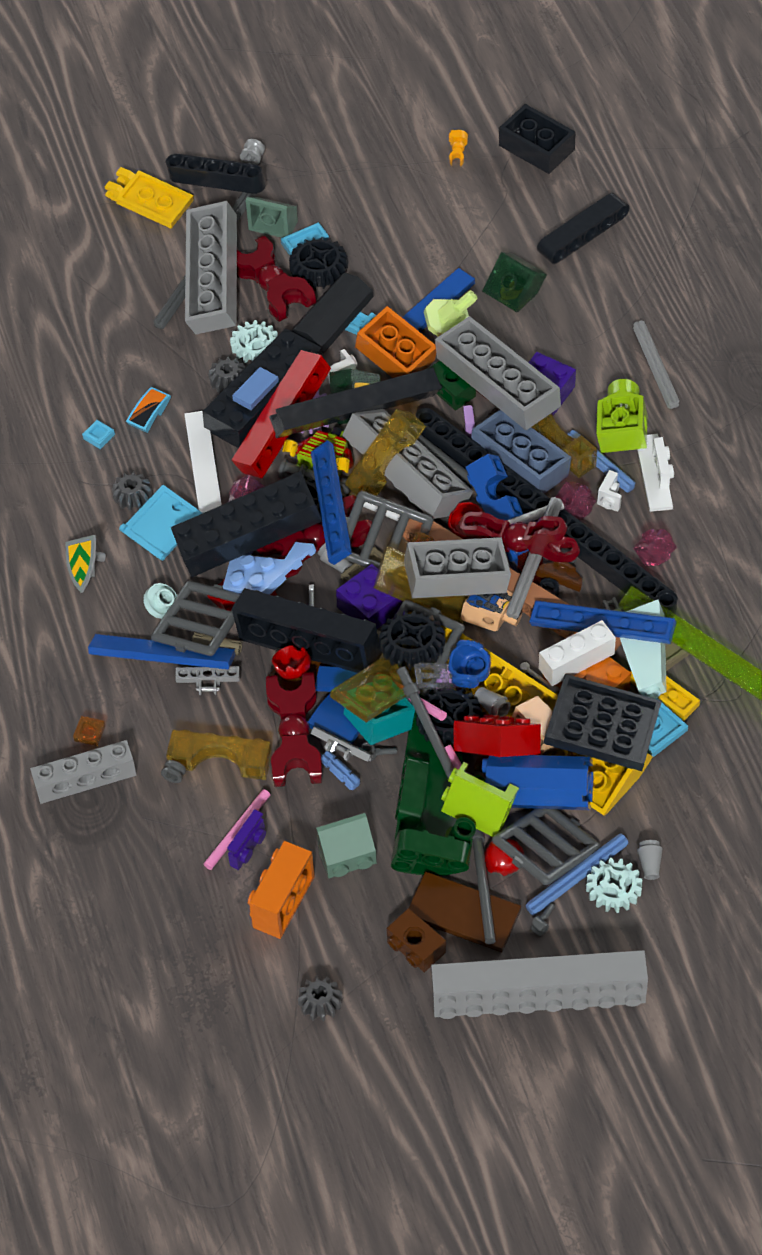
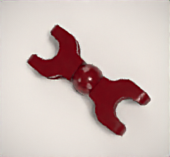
M263 235L255 239L257 250L253 253L244 254L237 250V276L242 279H252L257 284L259 283L262 289L268 291L269 312L278 322L288 318L286 306L291 303H301L305 307L316 304L315 292L304 278L290 277L280 267L275 265L274 247L266 236Z
M354 495L342 498L345 517L350 516L356 500ZM366 519L357 522L350 540L351 547H359L365 543L372 525L371 520ZM322 522L321 524L317 523L304 529L303 532H296L259 548L257 551L263 556L280 554L281 556L277 559H285L295 542L314 544L316 552H318L325 543ZM307 555V556L301 561L302 564L304 563L305 560H307V559H309V558H311V557H310L309 555ZM302 566L286 574V579L298 574Z
M468 512L463 515L459 522V527L466 536L474 537L475 539L502 537L505 552H510V550L515 552L529 550L531 554L541 555L553 562H572L580 553V547L575 539L564 536L568 526L561 517L542 516L536 522H529L528 524L516 522L510 525L508 520H500L485 512ZM471 522H478V526L467 525ZM561 548H572L569 552H561Z
M303 673L301 685L292 691L281 688L276 675L266 676L268 706L281 717L278 732L282 738V744L271 756L274 787L285 786L286 775L294 768L305 769L309 773L312 784L322 783L320 752L307 741L310 727L306 720V714L316 703L314 673Z

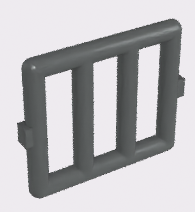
M360 491L350 516L346 517L349 540H351L364 503L367 502L378 506L360 555L352 552V554L344 559L366 568L373 564L383 574L408 583L406 569L404 572L391 567L409 518L423 523L416 542H426L434 522L433 518L368 492ZM388 510L399 514L400 518L384 560L380 563L369 559Z
M187 581L153 631L151 639L155 642L174 646L176 651L185 653L188 650L213 656L235 623L232 610L228 611L186 599L193 591L236 602L240 594L224 590L223 586L217 584L212 587ZM180 608L221 618L225 621L220 628L175 616ZM171 625L214 638L207 646L166 635L164 632Z
M404 600L396 613L397 615L402 616L404 611L408 614L409 611L413 612L414 610L416 614L420 615L424 611L426 617L433 615L435 621H439L442 626L453 630L445 643L442 656H439L435 664L431 663L430 667L422 665L421 669L429 672L424 684L421 685L413 681L420 690L419 695L426 696V693L429 694L465 627L463 624L441 615L440 610L433 607L428 609L410 600ZM382 653L372 673L376 675L382 674L404 687L397 673L379 665L383 658Z
M534 809L492 838V842L513 859L512 863L519 869L523 867L543 885L551 884L600 848V844L579 827L580 823L573 818L570 820L557 809ZM545 814L549 815L585 844L586 847L580 851L577 850L539 818ZM528 825L533 826L570 856V858L562 862L523 829ZM514 835L554 869L546 874L506 840Z

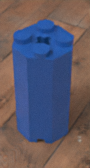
M524 755L509 757L489 756L488 758H483L482 772L486 773V783L504 792L509 784L519 788L511 808L591 809V805L588 803L592 802L594 775L593 772H588L589 766H593L591 757Z

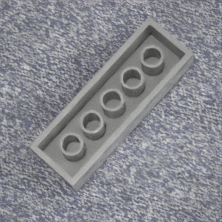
M227 201L186 210L185 322L195 335L237 326V214Z
M470 316L435 339L437 359L523 429L528 430L561 407L560 387Z
M385 409L352 413L342 436L349 441L352 447L364 455V458L371 462L382 475L386 476L395 488L401 490L410 502L416 504L423 511V514L429 515L433 519L447 517L459 503L469 501L473 491Z

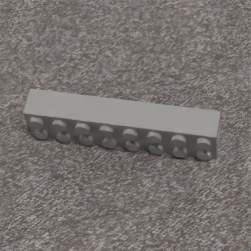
M645 950L431 965L434 1017H441L443 1019H451L455 1016L463 1015L469 1017H478L482 1014L505 1015L508 1012L529 1014L537 1010L556 1012L567 1008L584 1010L588 1007L597 1006L601 1008H611L614 1005L633 1007L646 1003L648 974Z

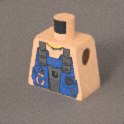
M507 590V593L469 595L463 604L460 620L492 631H498L504 621L517 626L521 620L522 613H520L517 619L506 615L513 593Z

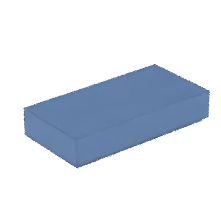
M259 367L232 395L233 401L252 410L279 382L278 376Z

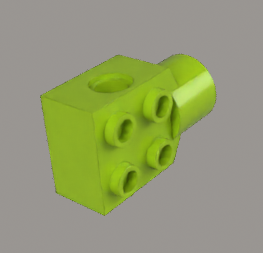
M618 379L613 381L608 386L607 397L598 400L597 438L601 453L647 448V410L644 397L639 395V386L632 380Z

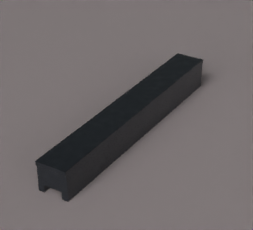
M434 368L277 408V414L270 415L269 418L276 438L350 419L352 413L388 409L433 397L442 389V386L438 381Z

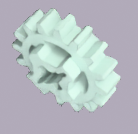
M254 320L251 325L249 322H245V327L238 325V331H233V337L230 338L232 353H236L237 359L243 357L244 363L248 360L253 361L278 336L277 331H273L272 325L266 327V322L264 321L260 325L257 323V320Z
M609 858V864H605L601 860L599 861V868L592 866L591 874L587 875L586 892H590L589 900H596L597 908L605 905V912H608L612 907L616 913H619L622 906L624 909L629 910L630 903L636 905L638 896H641L642 879L639 878V870L632 871V863L626 866L623 865V859H620L618 863H614V860ZM602 877L603 880L600 881V884L597 886L598 880ZM629 885H631L630 891L626 893V890L629 889Z

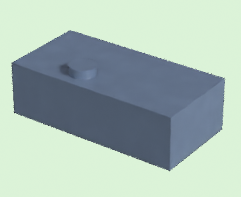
M501 410L472 429L471 439L490 454L499 456L502 463L543 494L569 476L572 458L570 455L532 427L528 430L523 429Z

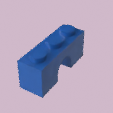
M487 454L466 466L468 481L475 488L477 493L476 500L483 507L485 513L491 514L500 520H510L523 515L516 497L506 495L498 499L496 495L498 483L507 477L499 456Z

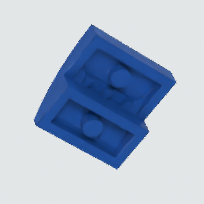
M333 692L322 701L308 721L311 729L319 727L351 744L355 742L359 735L358 730L343 714L346 698Z

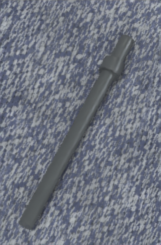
M401 667L397 670V673L404 686L405 696L407 699L410 698L449 779L454 766L419 696L420 690L417 684L413 683L406 667Z
M476 829L472 844L485 943L490 945L495 943V933L483 847L485 835L484 832Z

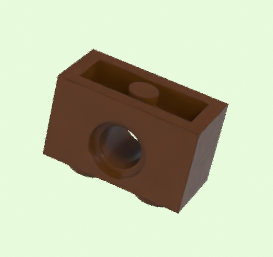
M409 908L387 927V943L394 951H400L404 954L411 966L420 968L424 973L446 953V940ZM412 940H418V941H420V942L417 943V944H411V943H409V942L412 941Z

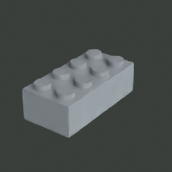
M502 537L407 542L404 565L412 598L507 593L511 572Z

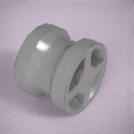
M248 139L240 154L241 160L244 163L258 165L265 151V146L259 140Z

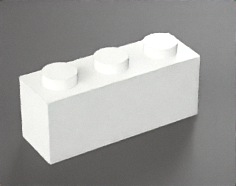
M601 620L539 652V670L551 686H554L564 680L565 674L573 676L614 655L616 637Z

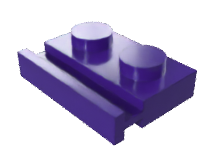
M254 809L227 847L231 867L239 870L243 863H248L255 846L261 844L264 840L266 831L264 819H262L263 813Z

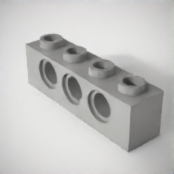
M127 740L30 768L40 804L137 776Z

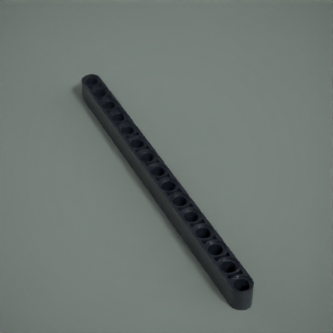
M423 408L417 411L415 415L416 431L466 469V466L490 454L433 410ZM502 463L507 477L501 480L496 487V493L500 497L506 495L516 497L523 514L549 504V497ZM565 509L560 510L558 517H561L568 526L564 536L575 539L579 545V559L641 606L659 600L665 617L674 618L676 616L678 597L674 591Z

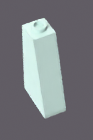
M659 600L626 611L629 613L665 617ZM620 638L640 695L655 699L662 693L667 692L665 643Z

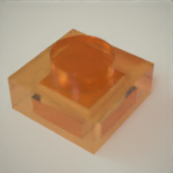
M81 716L73 735L74 741L98 746L105 729V721Z

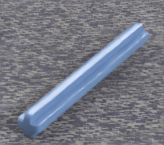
M623 834L615 836L583 862L527 902L526 909L531 915H536L590 874L592 866L598 868L599 861L602 860L605 863L609 858H612L624 849L629 843L627 838Z

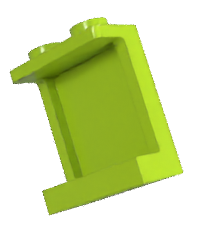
M463 762L459 770L454 768L448 782L452 784L451 787L447 786L441 800L445 802L441 811L456 819L467 817L475 823L476 829L493 837L504 826L519 788L509 784L504 792L466 773L468 764Z

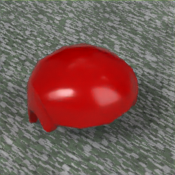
M472 502L459 503L448 518L450 532L462 539L474 538L466 536L459 527V522L463 515L468 512H483L478 505ZM471 522L467 526H478V522Z
M288 645L277 651L273 655L271 662L279 676L291 680L297 679L303 673H306L310 668L312 660L304 647L300 651L293 645Z
M510 838L506 840L524 855V851L517 841ZM490 842L484 852L486 869L490 873L497 872L503 876L517 872L519 868L512 863L513 859L493 842Z

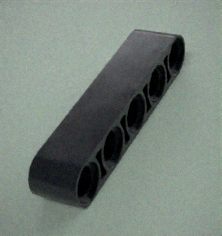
M172 154L165 161L170 180L175 183L252 194L260 193L266 187L262 169L259 165L184 154Z
M610 193L541 239L537 245V251L551 263L557 264L625 218L630 206L614 193Z

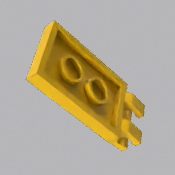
M120 167L116 172V175L119 176L117 178V183L119 184L109 181L105 185V189L108 190L105 196L116 201V204L170 229L173 228L193 202L192 194L139 170L134 174L132 171Z

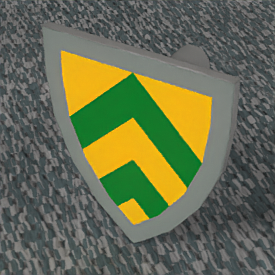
M96 535L65 542L69 575L80 593L84 592L90 578L95 577V561L104 562L106 559L105 553L96 552Z

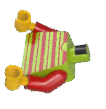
M334 427L330 434L316 431L312 437L299 443L287 439L283 445L282 452H290L292 457L297 455L298 465L306 464L309 469L313 470L311 451L328 440L334 446L339 477H341L342 471L348 473L349 469L354 465L352 452L348 449L347 440L342 436L344 431L338 427Z

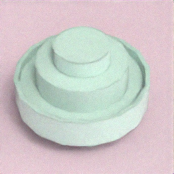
M154 584L144 594L145 608L152 616L162 619L173 604L177 594L166 584Z

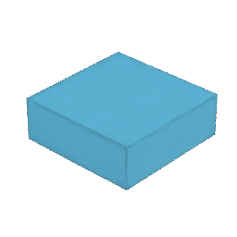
M96 420L82 436L84 440L101 449L115 435L114 429Z

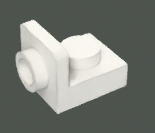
M345 349L340 351L341 361L330 366L331 370L328 373V380L333 388L339 386L340 379L345 375H348L351 379L356 378L357 361Z
M609 470L598 490L597 504L605 509L618 512L621 507L622 498L621 494H618L620 484L617 483L618 473Z

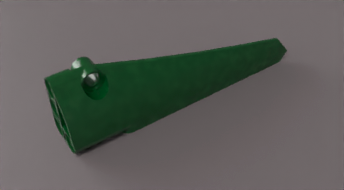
M418 669L416 682L423 685L429 672ZM434 685L429 694L433 695L434 688L437 690L438 688ZM415 711L412 730L408 731L395 814L397 827L391 868L398 872L424 875L425 872L434 875H450L465 872L469 869L476 825L467 817L456 819L441 811L445 802L441 800L447 786L451 787V783L448 782L449 779L431 742H426L424 735L419 733L418 726L416 725L417 717ZM455 751L461 764H463L462 752Z

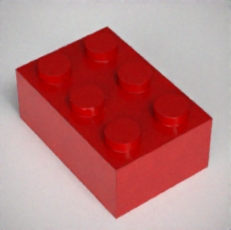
M488 714L480 719L479 716H464V720L454 721V751L497 757L540 755L541 724L530 723V718H515L514 721L512 716L499 717V715Z

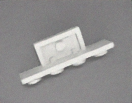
M658 434L647 435V448L637 449L649 511L673 509L669 485L670 478H674L673 465L668 464V460H670L669 447L664 445L663 437H658Z

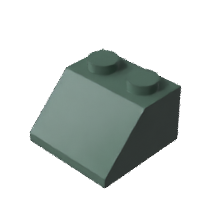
M259 197L246 198L249 230L281 238L292 234L298 222L297 206Z
M365 813L316 828L319 855L328 879L342 877L348 872L357 869H367L373 864H377L376 850Z

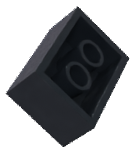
M524 104L499 127L500 147L548 174L575 150L576 132L527 104Z

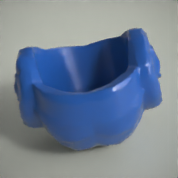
M459 640L449 657L448 671L452 675L451 682L457 687L474 689L479 685V682H483L488 678L491 658L489 653L484 650L483 644L473 640Z

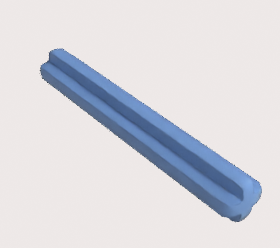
M571 430L566 435V441L605 475H607L609 470L617 472V483L620 484V488L625 492L629 493L635 488L634 480L577 431Z

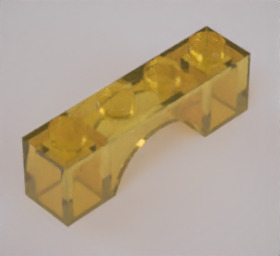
M396 409L344 484L356 495L360 491H365L378 496L387 483L384 475L389 462L402 449L412 446L426 426L411 412Z
M552 413L532 426L534 430L572 457L570 471L578 478L596 467L597 448L582 435L578 438L568 436L558 426Z
M172 730L166 754L167 760L177 761L189 771H193L198 764L206 759L213 757L226 758L238 766L241 777L266 780L272 755L270 742L262 739L251 740L238 736L227 737L213 733L202 734L189 730Z

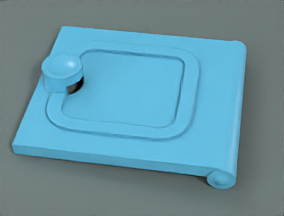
M162 485L126 524H122L119 527V530L163 561L177 546L171 527L198 516L202 512Z

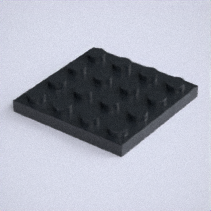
M565 674L543 744L642 771L662 701Z

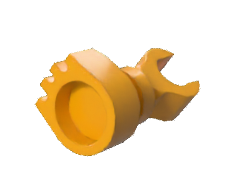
M451 130L449 142H451L450 145H452L453 151L449 155V162L452 166L453 160L459 158L460 166L464 164V154L462 152L467 145L468 134L463 130Z

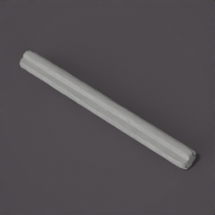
M552 497L544 516L558 517L563 503L562 500ZM529 552L507 608L506 615L513 619L519 617L541 561V555Z

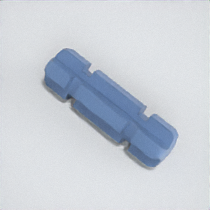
M326 751L322 754L321 763L327 768L330 767L329 770L341 782H345V786L349 790H355L360 785V779L354 773L351 774L352 771L338 758L335 759L336 756L332 752Z

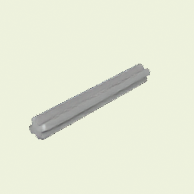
M643 320L636 321L633 324L634 332L664 401L669 409L677 408L679 406L678 396L648 328Z

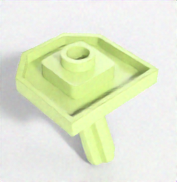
M470 290L459 300L433 299L424 310L428 330L439 337L468 318L467 308L477 300V295Z

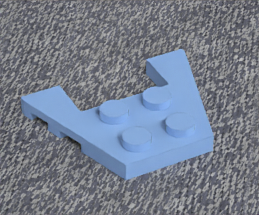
M295 542L285 559L251 556L252 551L229 561L223 589L241 594L244 588L270 595L286 580V574L302 566L301 561L307 555L311 557L315 554L314 544Z

